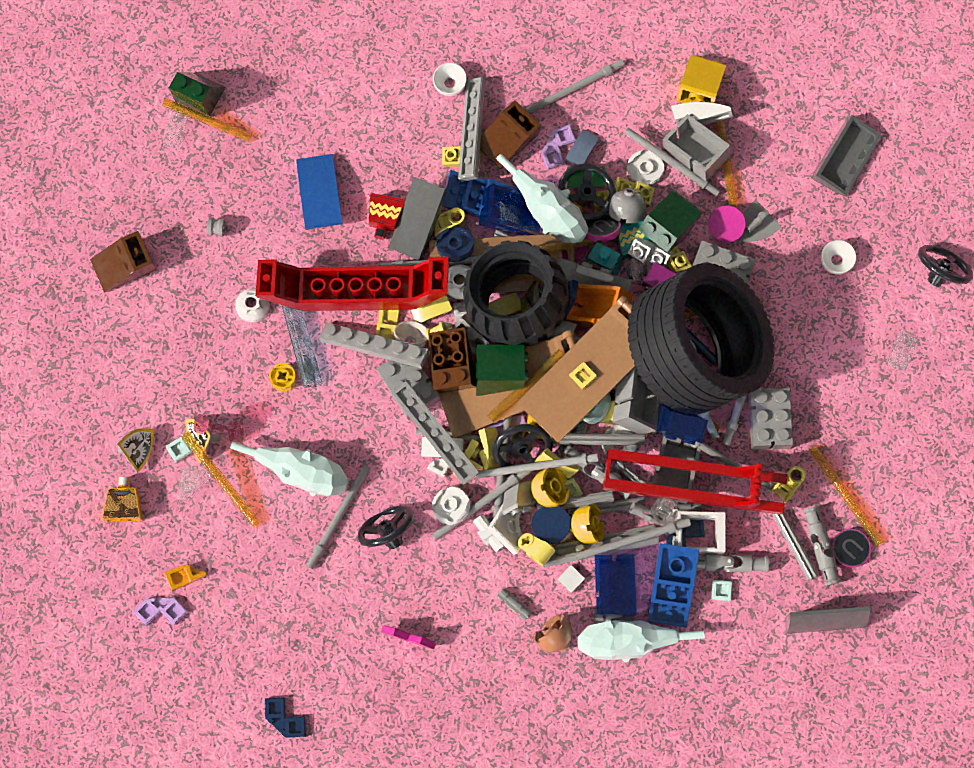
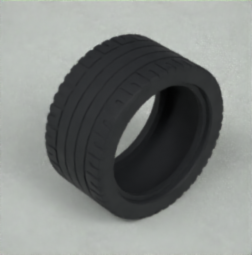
M701 263L691 266L643 292L633 304L629 315L630 320H628L629 349L632 353L631 357L634 359L635 368L637 367L638 374L641 375L643 382L647 384V388L652 391L655 397H658L668 407L671 406L672 409L685 414L696 415L706 413L760 388L766 382L772 370L775 344H773L774 336H772L773 331L770 327V320L767 318L768 315L764 311V306L760 303V299L755 295L753 289H750V286L741 277H738L736 273H732L728 268L725 269L723 266L712 263ZM685 306L700 318L711 335L718 359L717 373L701 359L689 338L684 317Z

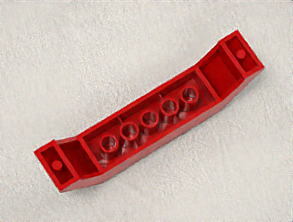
M429 257L428 260L414 266L307 268L279 262L277 259L258 260L255 296L300 311L416 310L448 295L449 257Z

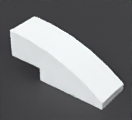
M690 102L671 106L676 124L686 114L702 125L733 117L729 106L716 103Z

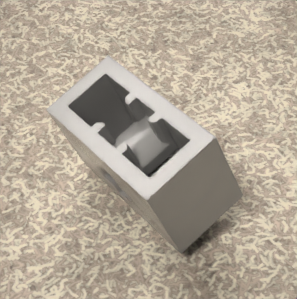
M467 313L451 328H466L470 349L475 354L477 345H490L492 342L474 327Z

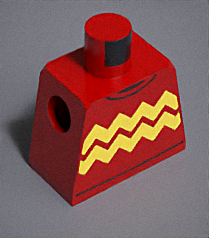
M370 193L369 226L376 228L375 238L384 240L387 231L394 232L405 199Z

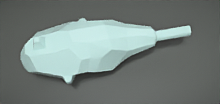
M502 154L498 155L496 159L513 175V181L522 193L531 214L543 228V233L545 235L550 234L563 243L581 242L588 233V226L579 207L568 199L570 190L560 191L554 183L537 179L523 169L518 170Z
M234 441L230 447L253 456L256 461L271 469L283 483L308 491L311 496L317 494L328 497L344 494L349 484V480L340 465L319 454L312 453L309 449L306 451L291 447H259L254 449Z
M609 619L603 623L588 625L577 637L578 649L594 659H622L624 662H629L632 658H643L653 650L678 643L679 640L704 639L705 634L704 631L677 632L675 629L655 626L642 620L611 621Z

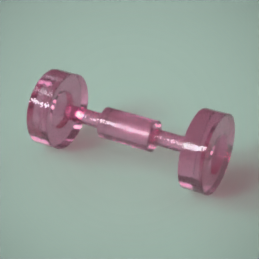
M198 414L194 421V431L200 434L205 433L209 427L213 431L229 432V439L238 442L244 433V426L239 422H233L230 428L217 423L208 424V416L204 414Z

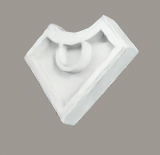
M502 504L488 529L514 555L521 549L518 546V540L523 535L519 526L521 513L512 516V514L503 515Z

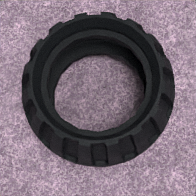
M507 240L493 247L491 245L485 249L483 254L474 259L471 270L467 271L465 277L463 299L467 315L474 327L495 344L537 345L541 340L548 339L554 333L555 328L561 325L565 317L569 301L568 284L565 274L558 262L538 245L532 246L531 243L518 240V242ZM516 274H530L544 282L545 286L541 298L531 309L522 314L512 316L500 315L488 308L489 298L494 288L508 277Z

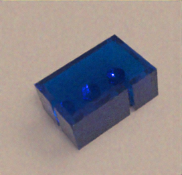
M491 184L484 189L482 206L485 207L481 209L480 226L508 233L516 231L515 234L521 236L537 235L540 232V224L531 214L520 191Z
M660 403L657 432L671 440H677L678 437L688 444L695 445L696 442H703L708 423L706 418L699 414H685L677 410L674 412L671 406L668 407Z
M617 554L615 561H612L613 555H595V595H599V597L595 598L596 617L636 616L634 554Z

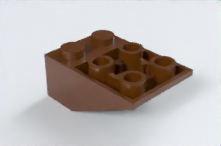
M514 100L481 135L480 151L501 169L504 166L496 159L498 155L502 154L509 161L513 159L539 135L541 124Z
M139 231L120 238L90 259L104 293L156 271V267Z
M466 328L428 333L433 389L439 393L476 388L475 367Z

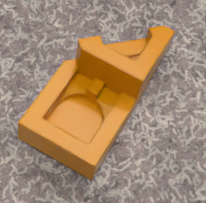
M187 564L164 573L171 591L206 576V572L194 569Z

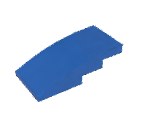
M333 154L296 159L305 230L343 224Z
M453 170L448 172L444 188L449 191L443 205L444 208L450 210L460 208L464 214L516 225L523 197L519 188L491 178L486 180L478 177V179L461 182L458 179L459 172Z
M659 544L647 622L687 628L699 549Z

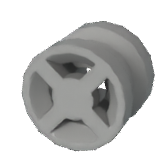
M209 217L207 234L209 236L217 234L219 237H224L226 228L225 218L217 220L214 217Z

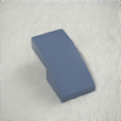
M582 130L569 151L566 161L574 165L586 163L599 137Z

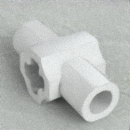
M480 515L473 521L479 529L477 534L486 546L491 545L496 553L505 548L503 543L488 529L491 522L484 515Z

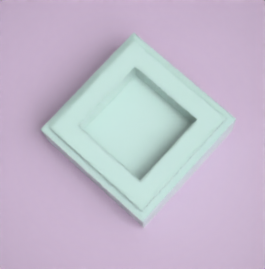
M182 436L165 446L176 463L192 453Z
M712 580L711 600L731 602L732 581Z

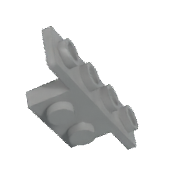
M562 258L558 260V264L561 266L568 281L576 280L578 284L617 286L629 292L632 281L611 274L612 270L603 267L598 270L593 268V264L583 261L582 264H578Z

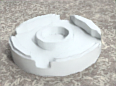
M649 150L637 151L628 161V175L635 183L641 182L649 186L654 185L663 176L664 162Z
M452 486L442 489L433 499V514L443 524H457L468 515L470 499L461 488Z

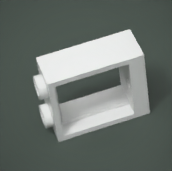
M678 511L676 517L673 516V522L686 518L690 520H715V548H688L699 549V554L725 553V512ZM682 528L676 530V536H673L672 545L682 546Z

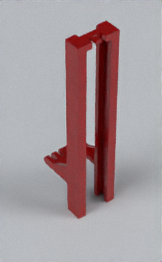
M616 449L607 450L602 490L777 515L784 513L785 503L760 500L761 492L759 491L762 489V481L787 484L788 474L763 471V464L735 467ZM612 460L751 479L750 493L745 498L612 479L609 477Z

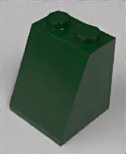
M177 72L168 88L177 105L209 119L226 87L194 72Z
M673 190L646 216L638 230L668 253L684 241L703 212L677 191Z
M477 345L475 357L476 396L524 389V384L529 379V372L525 370V364H528V352H524V345Z

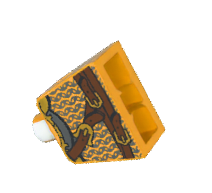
M119 477L118 488L108 489L102 516L104 521H143L139 490L130 488L129 477Z

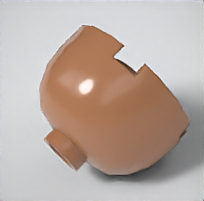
M561 614V617L555 615L543 624L545 626L539 634L536 631L532 637L533 641L546 652H557L560 650L562 652L569 647L573 631L568 619Z

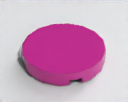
M729 205L721 206L715 209L709 217V232L719 242L733 243L740 239L745 232L746 219L743 213L736 207Z

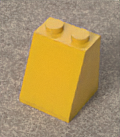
M691 55L676 101L682 103H715L726 65H723L720 61L707 60L700 55Z

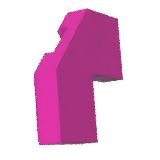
M384 625L381 633L434 650L436 645L435 641L407 633L395 627Z

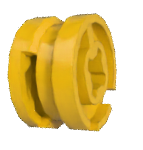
M278 363L270 370L269 380L276 390L285 392L295 386L297 375L291 365Z

